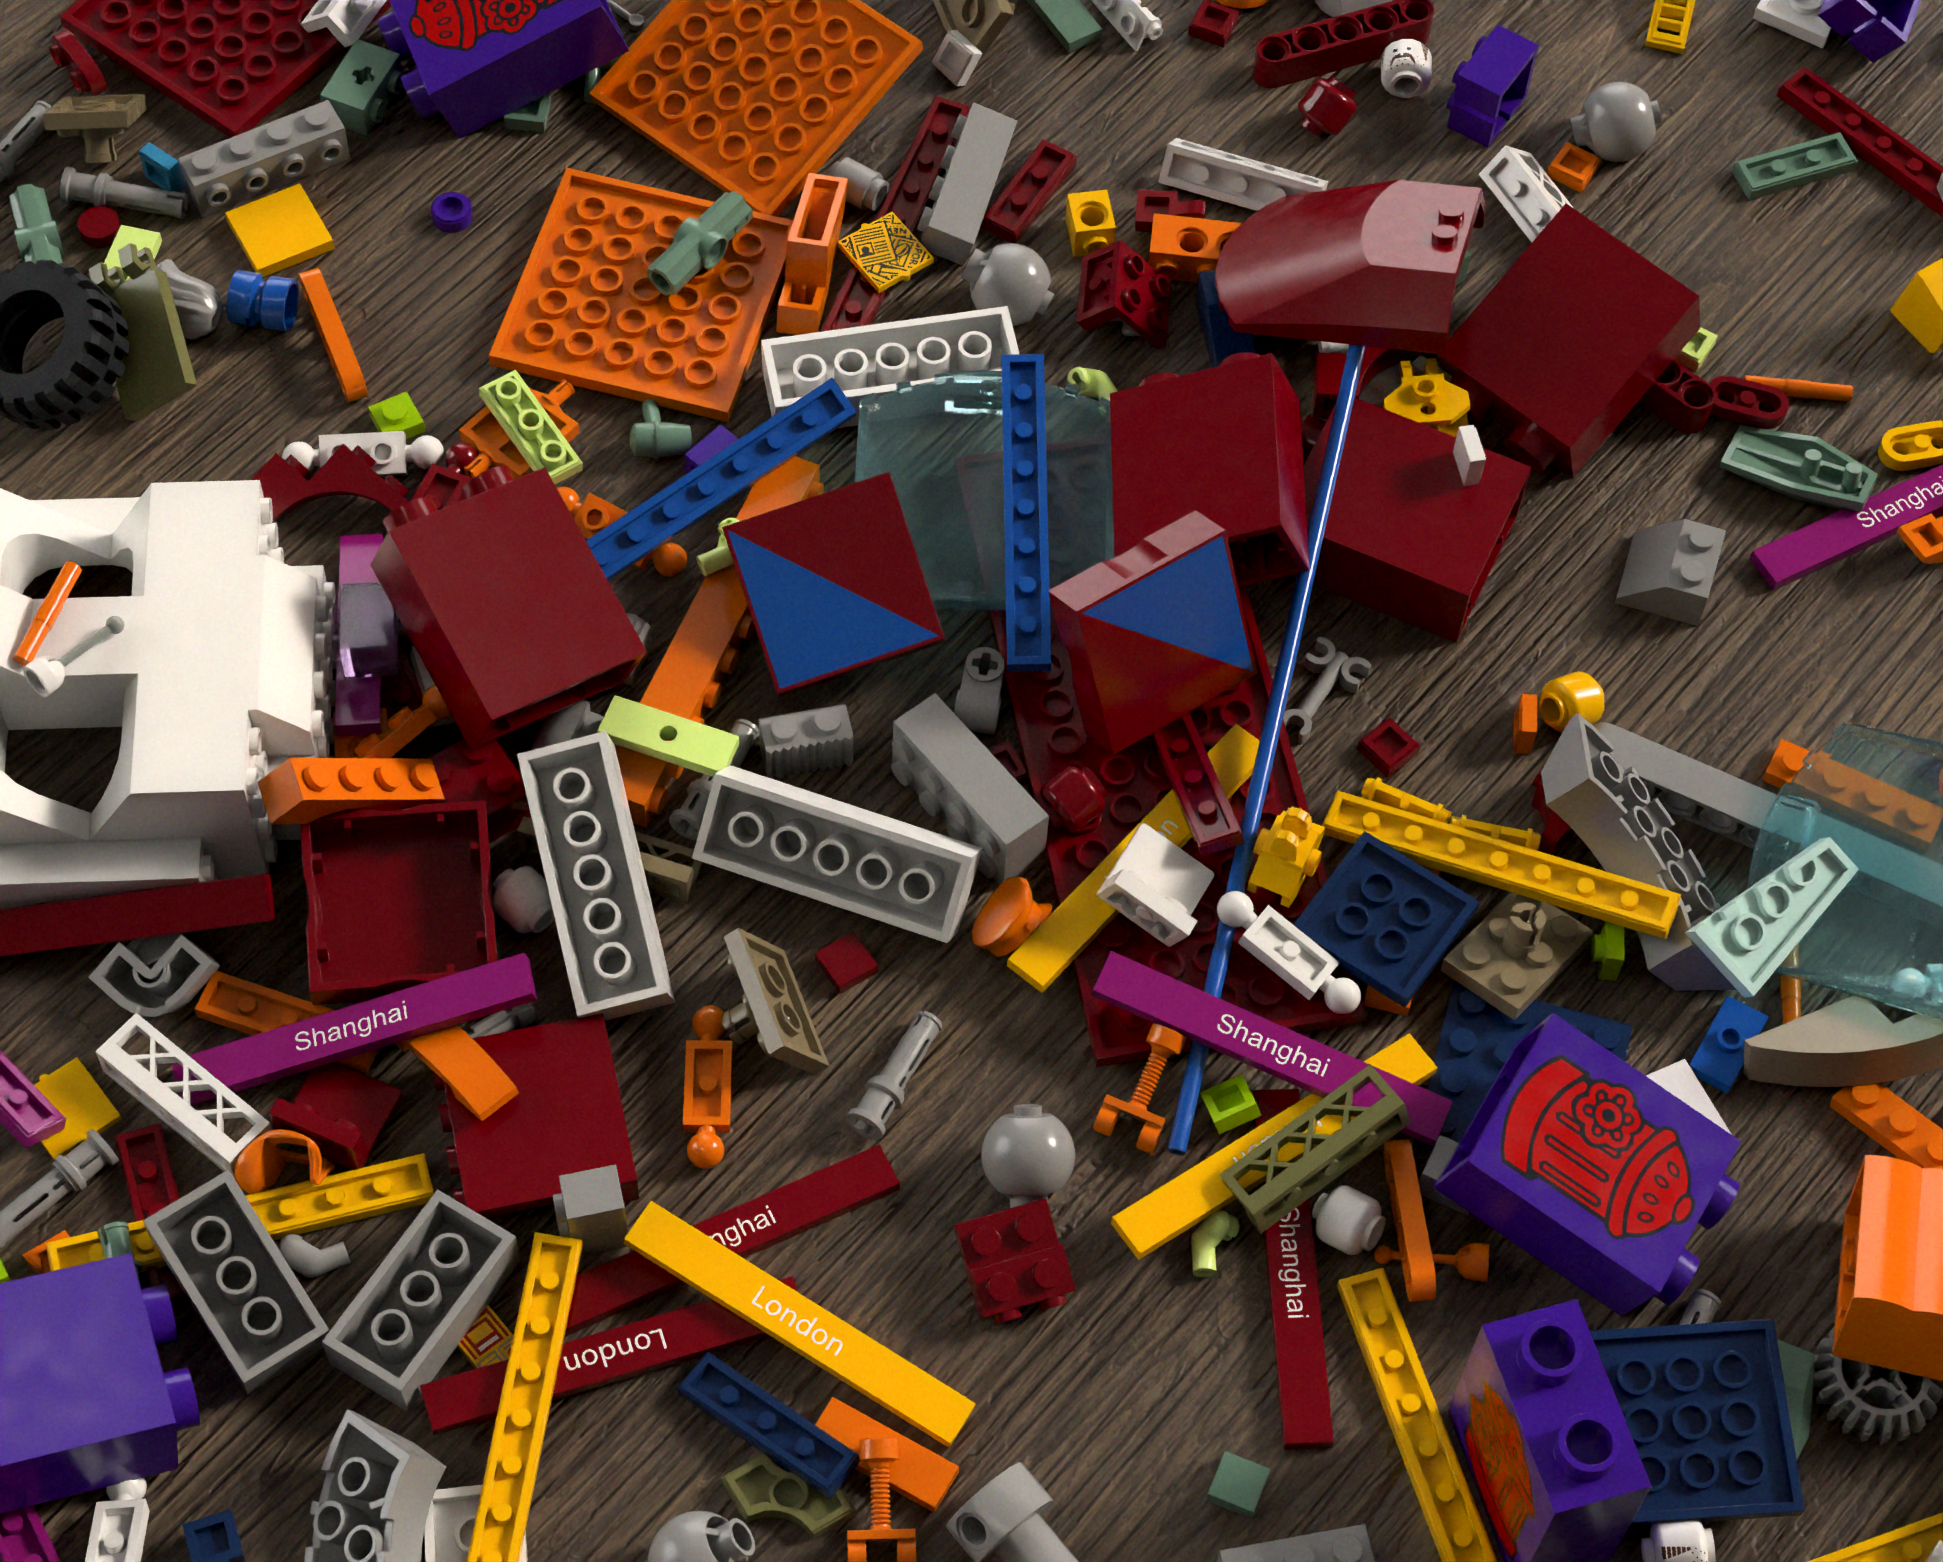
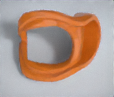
M278 1129L262 1134L244 1149L236 1161L234 1177L242 1191L254 1194L271 1188L277 1181L286 1162L310 1165V1181L314 1185H319L332 1172L335 1165L321 1156L317 1144L307 1136L294 1131ZM289 1143L307 1146L308 1154L286 1151L279 1148L277 1144Z

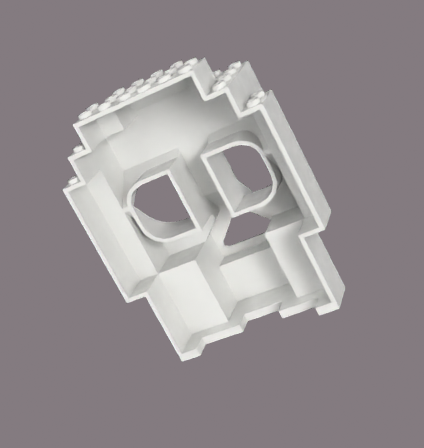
M260 480L151 483L141 497L28 500L0 488V909L269 873L270 863H276L278 859L277 840H301L300 824H270L257 782L289 758H334L330 756V745H334L331 707H335L336 680L332 679L333 669H336L337 643H334V632H337L338 606H335L334 582L326 581L323 565L289 566L284 563L283 548L278 547L277 523H272L271 498H264ZM67 561L74 562L79 566L115 565L126 567L133 572L131 596L67 598L52 629L48 632L34 659L50 656L59 660L104 628L107 619L111 616H118L124 621L123 631L119 634L108 635L65 666L63 684L48 697L39 695L27 681L23 672L24 666L17 664L13 660L14 654L44 600L32 599L23 595L26 587L35 577L50 569L63 567ZM122 727L119 756L112 778L102 799L92 813L39 795L17 784L5 774L8 730Z

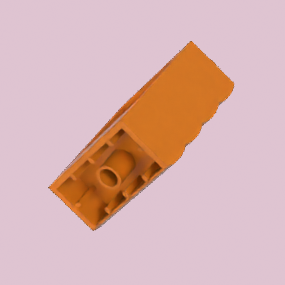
M1865 1155L1844 1212L1832 1347L1833 1356L1943 1381V1169L1921 1168L1913 1163L1893 1157Z

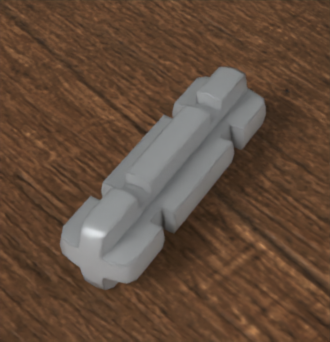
M529 1002L510 1008L507 1011L503 1010L493 1013L470 1027L472 1031L467 1034L471 1038L513 1031L516 1026L523 1028L536 1019L535 1010Z

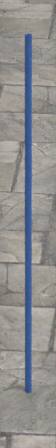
M1349 344L1307 529L1310 571L1297 574L1240 826L1244 844L1238 845L1235 848L1225 894L1231 891L1242 893L1245 891L1366 346ZM1220 919L1203 990L1217 998H1221L1236 927H1230ZM1193 1040L1167 1149L1169 1153L1179 1156L1186 1154L1209 1047Z

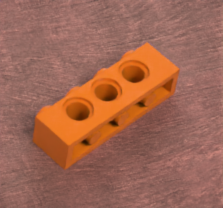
M1154 213L1148 263L1158 272L1165 275L1169 281L1178 280L1198 283L1199 272L1216 270L1219 255L1225 243L1242 223Z

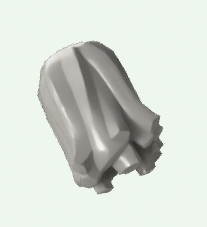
M170 259L160 262L156 267L157 270L167 274L184 338L193 340L211 334L219 324L223 312V301L219 291L209 283L183 273Z

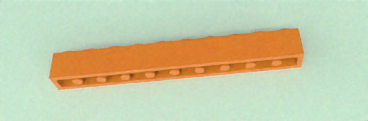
M796 456L754 483L736 519L742 521L823 494L824 484L820 483V465ZM734 564L705 577L640 701L641 704L704 724L703 716L707 708L713 709L716 706L722 691V684L720 683L725 673L732 674L738 662V648L742 640H749L755 629ZM617 745L616 754L632 821L637 825L647 828L653 814L659 815L666 804L668 797L667 787L672 777L678 779L684 767Z

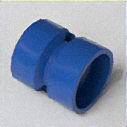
M244 270L235 271L227 294L226 309L228 321L233 324L251 327L256 326L260 321L264 329L289 332L294 325L298 310V282L296 279L270 276L267 281H264L261 273Z

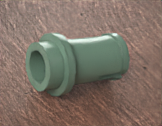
M112 1222L104 1225V1228H99L97 1234L101 1241L104 1258L108 1259L131 1253L139 1280L142 1264L140 1261L135 1260L128 1223Z

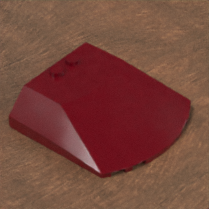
M1394 180L1282 197L1266 205L1246 219L1225 243L1219 255L1215 275V290L1218 293L1220 311H1226L1229 316V325L1235 332L1445 354L1448 347V332L1455 287L1473 228H1482L1485 222L1486 203L1482 188Z

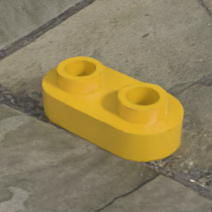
M1931 421L1888 430L1878 447V456L1881 462L1888 468L1896 471H1907L1943 464V421ZM1933 445H1937L1941 447V449H1937Z

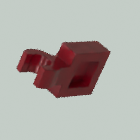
M1138 189L1135 231L1152 232L1154 213L1205 219L1206 202L1200 200L1178 201L1177 191Z

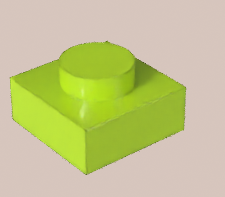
M407 391L368 407L370 418L378 432L404 431L406 439L425 432L424 421Z
M1607 921L1604 922L1600 935H1593L1591 943V961L1598 962V979L1616 981L1624 962V927Z
M1242 1074L1200 1092L1219 1135L1262 1116Z

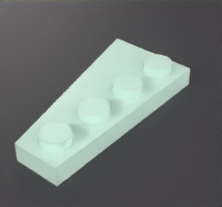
M1830 837L1819 839L1690 928L1685 934L1744 998L1753 997L1859 869Z

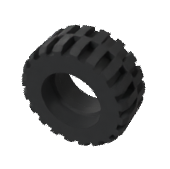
M43 259L36 261V264L32 261L15 265L16 270L14 271L5 269L0 272V413L26 428L37 429L41 427L44 430H55L61 427V422L66 426H70L81 421L80 416L82 414H93L100 408L98 403L104 397L109 399L115 390L112 385L116 378H122L126 367L122 360L123 357H128L129 341L123 337L128 335V326L126 319L122 317V310L117 302L106 291L74 267L65 263L57 264L53 260ZM65 317V332L56 353L40 368L23 373V355L32 336L46 323Z

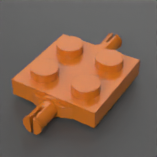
M563 379L548 394L532 390L529 387L567 442L572 441L580 433L579 423L566 415L560 408V405L575 393L573 386ZM487 406L459 429L460 440L472 445L479 454L469 465L464 467L465 475L471 477V479L487 471L490 467L502 465L509 467L515 479L534 472Z

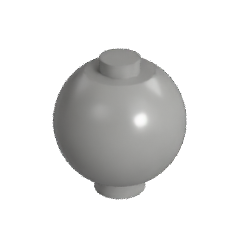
M1611 82L1595 89L1584 101L1580 115L1570 117L1575 146L1580 148L1588 146L1594 152V155L1603 160L1623 162L1641 155L1651 145L1656 136L1655 125L1662 124L1658 101L1650 102L1647 92L1642 88L1628 82Z
M1000 244L986 253L975 248L961 278L970 282L971 298L977 310L1008 306L1013 326L1031 321L1036 312L1044 315L1054 293L1047 290L1051 283V276L1046 263L1034 250L1020 244Z
M1020 1104L1014 1105V1113L1001 1116L989 1128L982 1144L981 1161L984 1173L991 1185L998 1192L1010 1198V1208L1044 1198L1047 1199L1048 1203V1195L1060 1191L1068 1182L1073 1172L1075 1146L1066 1126L1054 1115L1042 1113V1105Z
M689 1511L675 1516L660 1528L651 1543L648 1562H748V1557L755 1551V1541L750 1529L740 1519L733 1518L728 1521L724 1517L712 1512Z

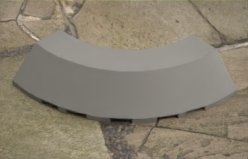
M1579 713L1575 714L1570 718L1541 771L1546 805L1577 833L1606 872L1681 894L1680 904L1666 940L1637 931L1648 971L1675 991L1737 990L1685 934L1690 928L1721 908L1720 904L1716 903L1708 887L1700 882L1707 877L1691 849L1685 853L1683 852L1680 841L1669 829L1675 825V822L1657 797L1650 801L1648 790L1634 767L1631 766L1624 770L1610 754L1615 746Z
M347 1409L331 1441L321 1470L327 1473L319 1502L312 1501L310 1515H314L312 1547H305L304 1562H421L426 1519L437 1485L446 1466L415 1443Z

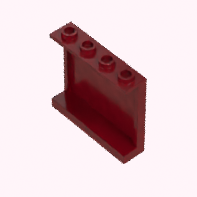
M603 1013L472 1038L496 1062L519 1091V1094L484 1121H481L458 1101L451 1087L432 1070L436 1091L445 1090L448 1104L439 1105L443 1133L453 1131L455 1146L446 1147L451 1175L460 1174L463 1188L454 1190L456 1201L485 1218L554 1204L552 1195L561 1193L560 1175L615 1164L623 1202L639 1199L638 1181Z

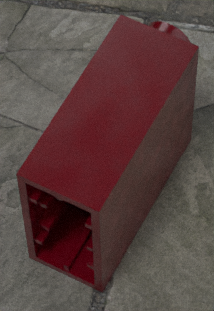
M1565 203L1448 340L1446 353L1438 354L1440 368L1452 376V379L1449 381L1450 383L1468 391L1470 410L1467 412V419L1469 424L1477 426L1486 415L1511 432L1504 440V444L1521 463L1530 466L1531 470L1537 473H1543L1553 463L1574 478L1700 329L1699 295Z
M1247 352L1237 353L1225 358L1217 367L1181 376L1173 373H1157L1146 377L1137 387L1110 393L1114 558L1132 549L1143 538L1196 510L1226 530L1238 587L1310 571L1300 400L1272 353L1265 355Z
M1354 398L1313 585L1457 643L1518 516L1531 467L1483 448L1486 461L1481 480L1477 485L1464 486L1453 454L1456 437ZM1335 406L1327 422L1307 416L1301 426L1307 529Z
M507 465L491 468L477 475L462 487L461 493L465 500L439 511L430 497H421L400 506L383 520L388 533L370 564L471 750L624 683L647 653L545 467L517 479L514 478Z

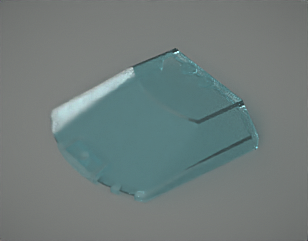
M981 370L940 373L934 375V381L911 386L910 380L897 383L896 391L879 397L872 393L861 398L859 405L855 483L890 472L935 609L1006 610L1001 371ZM1069 383L1066 384L1065 389L1045 384L1050 589L1102 561L1114 558L1110 401L1103 397L1096 401L1080 394L1079 386ZM1050 601V611H1053L1052 604Z
M1844 722L1832 731L1834 736L1818 751L1814 752L1811 750L1802 760L1804 766L1798 771L1790 784L1785 782L1779 791L1758 835L1748 876V886L1750 888L1819 839L1830 837L1859 870L1774 972L1881 1004L1943 1020V743ZM1915 975L1917 979H1910L1907 976Z

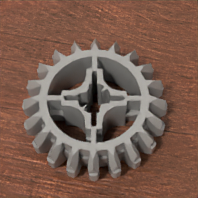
M1834 1327L1828 1334L1829 1338L1826 1337L1821 1340L1817 1347L1819 1354L1815 1355L1814 1363L1816 1373L1813 1376V1387L1821 1389L1816 1396V1404L1831 1406L1826 1414L1827 1421L1840 1417L1844 1421L1842 1425L1843 1434L1849 1433L1854 1427L1859 1429L1861 1442L1867 1441L1872 1433H1875L1880 1445L1887 1443L1891 1435L1900 1442L1909 1436L1910 1431L1914 1433L1920 1432L1926 1425L1925 1420H1931L1936 1414L1937 1406L1935 1403H1938L1943 1396V1389L1937 1386L1941 1381L1907 1373L1912 1389V1396L1910 1397L1905 1392L1907 1386L1900 1378V1371L1833 1356ZM1842 1359L1849 1366L1847 1371L1854 1380L1852 1389H1849L1844 1380ZM1886 1372H1889L1885 1379L1881 1378L1877 1381L1873 1380L1871 1383L1865 1386L1869 1379H1874L1877 1376L1880 1378ZM1866 1403L1875 1404V1405L1879 1406L1880 1408H1876V1407L1870 1406V1405H1868V1404H1866Z

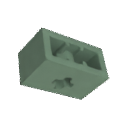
M356 39L320 94L321 102L329 100L345 129L368 136L374 125L383 120L387 111V105L394 94L398 95L404 86L401 76L405 75V73L402 72L400 54Z

